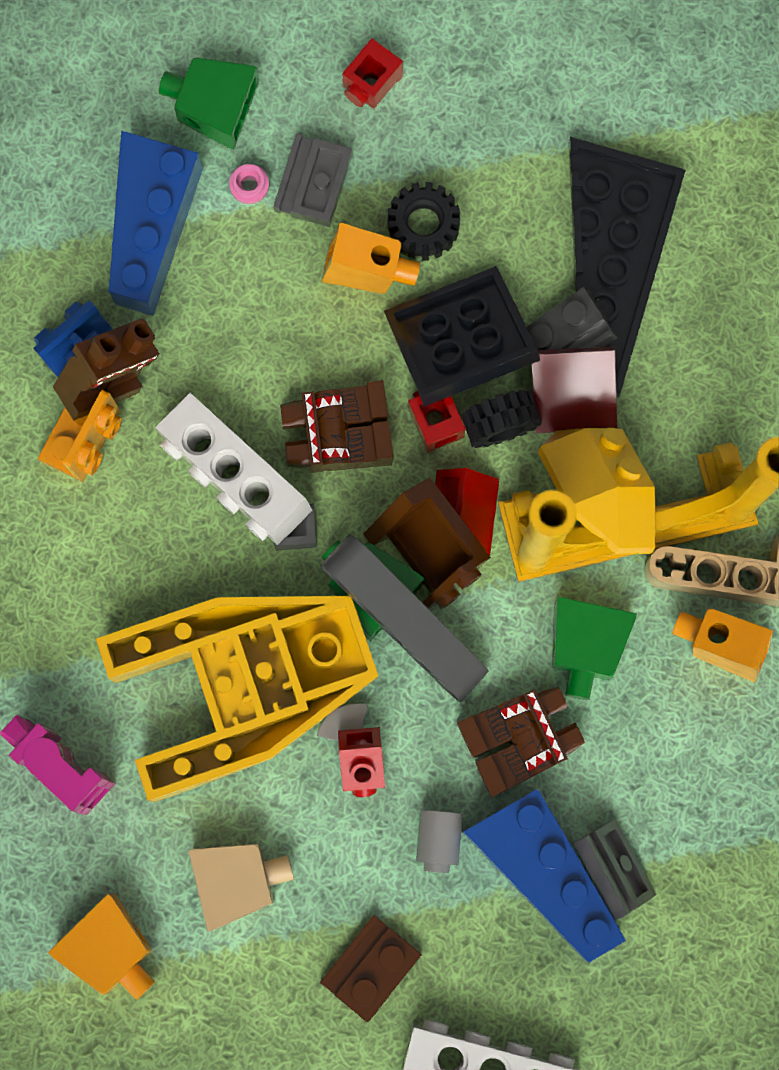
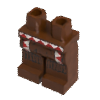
M144 319L135 320L75 344L72 350L75 356L69 359L53 385L55 392L73 421L89 414L101 390L110 393L116 403L140 392L143 386L137 376L142 368L149 366L160 354L153 344L155 335Z
M383 380L367 382V385L359 387L330 389L315 393L314 391L303 392L302 400L280 405L283 430L305 427L307 440L285 442L287 467H310L311 473L392 465L393 450L389 421H387L388 412Z
M559 687L543 690L539 693L534 689L496 707L457 722V726L472 758H476L508 742L512 745L475 762L491 798L567 760L566 755L572 753L585 743L576 723L555 732L548 718L568 708Z

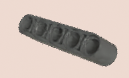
M348 534L320 564V567L457 701L462 702L489 672L482 662L353 535Z

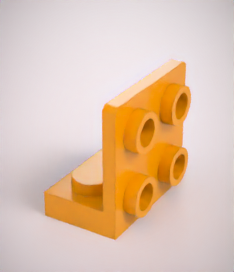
M101 390L89 414L74 421L67 409L64 408L37 459L81 482H84L87 474L93 476L103 458L100 450L107 438L112 440L115 437L122 422V418L119 417L121 411L111 394Z

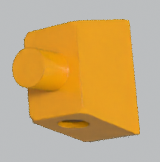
M339 223L329 244L321 282L386 294L393 281L415 286L420 262L399 257L401 242L399 240Z
M708 608L704 619L681 611L672 634L693 642L692 651L694 657L755 683L770 648L773 630ZM720 634L726 640L722 643H714L710 638L713 635Z
M114 893L107 894L48 952L55 960L103 995L108 994L121 983L138 1000L155 983L151 976L139 965L152 951V948Z

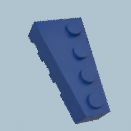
M122 130L109 293L115 305L154 316L203 168L199 153Z
M538 789L462 832L584 961L589 963L626 941Z

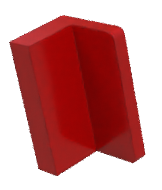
M469 468L437 470L435 485L490 555L499 480Z

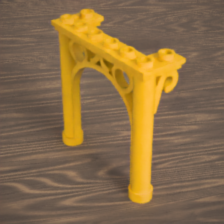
M774 437L764 442L757 450L754 460L745 470L742 466L738 448L732 442L715 445L712 452L697 455L696 458L706 495L655 507L654 550L663 546L678 545L757 526L758 520L755 511L779 488V437ZM530 490L512 493V499L498 502L518 582L636 555L614 554L606 546L607 541L591 533L582 524L573 526L577 516L576 507L572 499L563 492L550 490L541 494H531Z

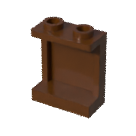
M430 477L404 491L363 533L368 542L375 546L389 538L410 567L424 578V585L431 594L422 603L428 609L437 604L442 610L461 595L457 589L460 587L464 590L482 576L478 569L491 558Z

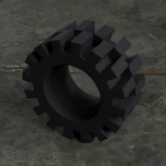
M419 182L412 183L411 190L408 191L404 187L400 190V196L398 198L394 196L392 199L391 208L388 209V231L390 238L401 242L400 253L407 252L408 258L415 260L416 256H422V261H428L431 255H434L435 259L442 256V251L446 250L448 252L452 248L453 241L457 240L460 226V210L458 205L455 206L454 196L451 193L448 196L445 194L446 188L439 185L437 190L433 189L432 182H426L425 187L419 188ZM418 209L432 210L438 216L440 223L433 233L419 235L409 227L408 219Z
M525 389L517 392L510 391L506 395L499 394L493 399H485L481 401V404H474L470 407L471 409H466L461 414L471 446L475 448L489 447L492 444L497 445L506 440H513L517 436H523L528 431L537 429L542 424L531 390L526 391Z

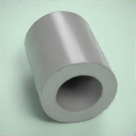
M420 810L416 862H424V871L449 873L450 865L459 864L463 814Z

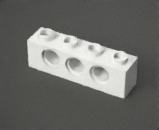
M191 393L155 427L164 439L159 444L163 450L176 462L183 457L191 465L187 470L190 475L204 488L211 483L220 492L216 497L218 501L233 515L240 510L249 519L245 523L247 528L261 541L269 537L278 545L312 511L307 499ZM204 439L211 440L210 446L205 451L194 452V448L199 441ZM232 465L240 466L236 476L230 479L222 478V474L227 467ZM262 491L269 493L267 501L262 505L254 506L250 504L252 497L256 493Z
M424 1019L422 1026L413 1024L402 1070H446L439 1065L437 1061L438 1055L446 1047H455L462 1053V1062L453 1070H480L482 1063L489 1058L501 1060L504 1064V1070H581L574 1067L575 1059L550 1053L548 1060L531 1056L533 1048L509 1041L506 1049L489 1044L490 1036L466 1030L464 1037L448 1033V1025Z

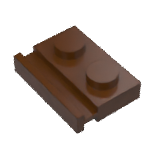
M373 915L321 980L320 984L331 991L339 1000L368 1023L422 954Z

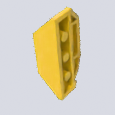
M581 428L559 430L551 435L540 446L538 454L557 491L565 493L574 502L577 512L576 519L591 533L607 541L606 546L614 554H652L655 549V486L623 429Z

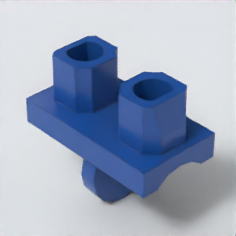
M90 301L84 305L80 302H75L65 310L64 318L66 320L55 330L44 328L34 337L37 345L33 349L57 377H59L69 359L75 356L72 351L75 344L113 330Z

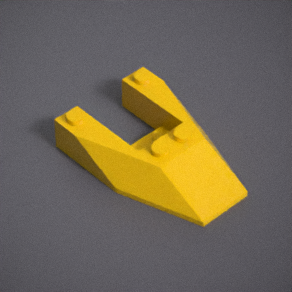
M350 596L216 597L96 638L108 679L114 683H119L189 658L193 660L216 732L135 760L147 801L153 803L272 759L379 677Z

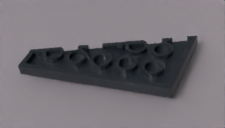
M570 137L569 162L575 293L583 287L591 293L607 319L610 328L618 337L605 347L614 346L616 397L619 398L686 170Z

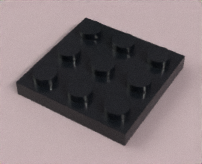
M497 266L384 310L388 324L424 407L540 361L538 349Z

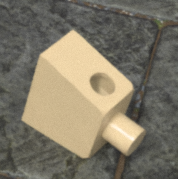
M260 844L203 848L189 851L207 932L218 929L273 904L274 898L271 886L294 880L289 855L264 861Z

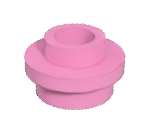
M241 165L230 176V191L233 197L241 203H257L268 193V176L257 165ZM246 180H254L257 186L253 190L248 191L243 189L242 184Z

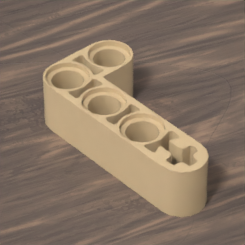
M779 534L773 540L770 561L663 546L656 549L646 561L644 574L652 586L660 589L779 607ZM663 558L668 560L669 567L681 569L686 564V561L689 562L686 572L672 570L667 577L662 575L663 571L661 568L656 567ZM706 564L713 568L716 574L714 583L707 584L698 578L696 571L698 565ZM740 571H749L755 576L757 581L755 590H747L740 585L738 581Z

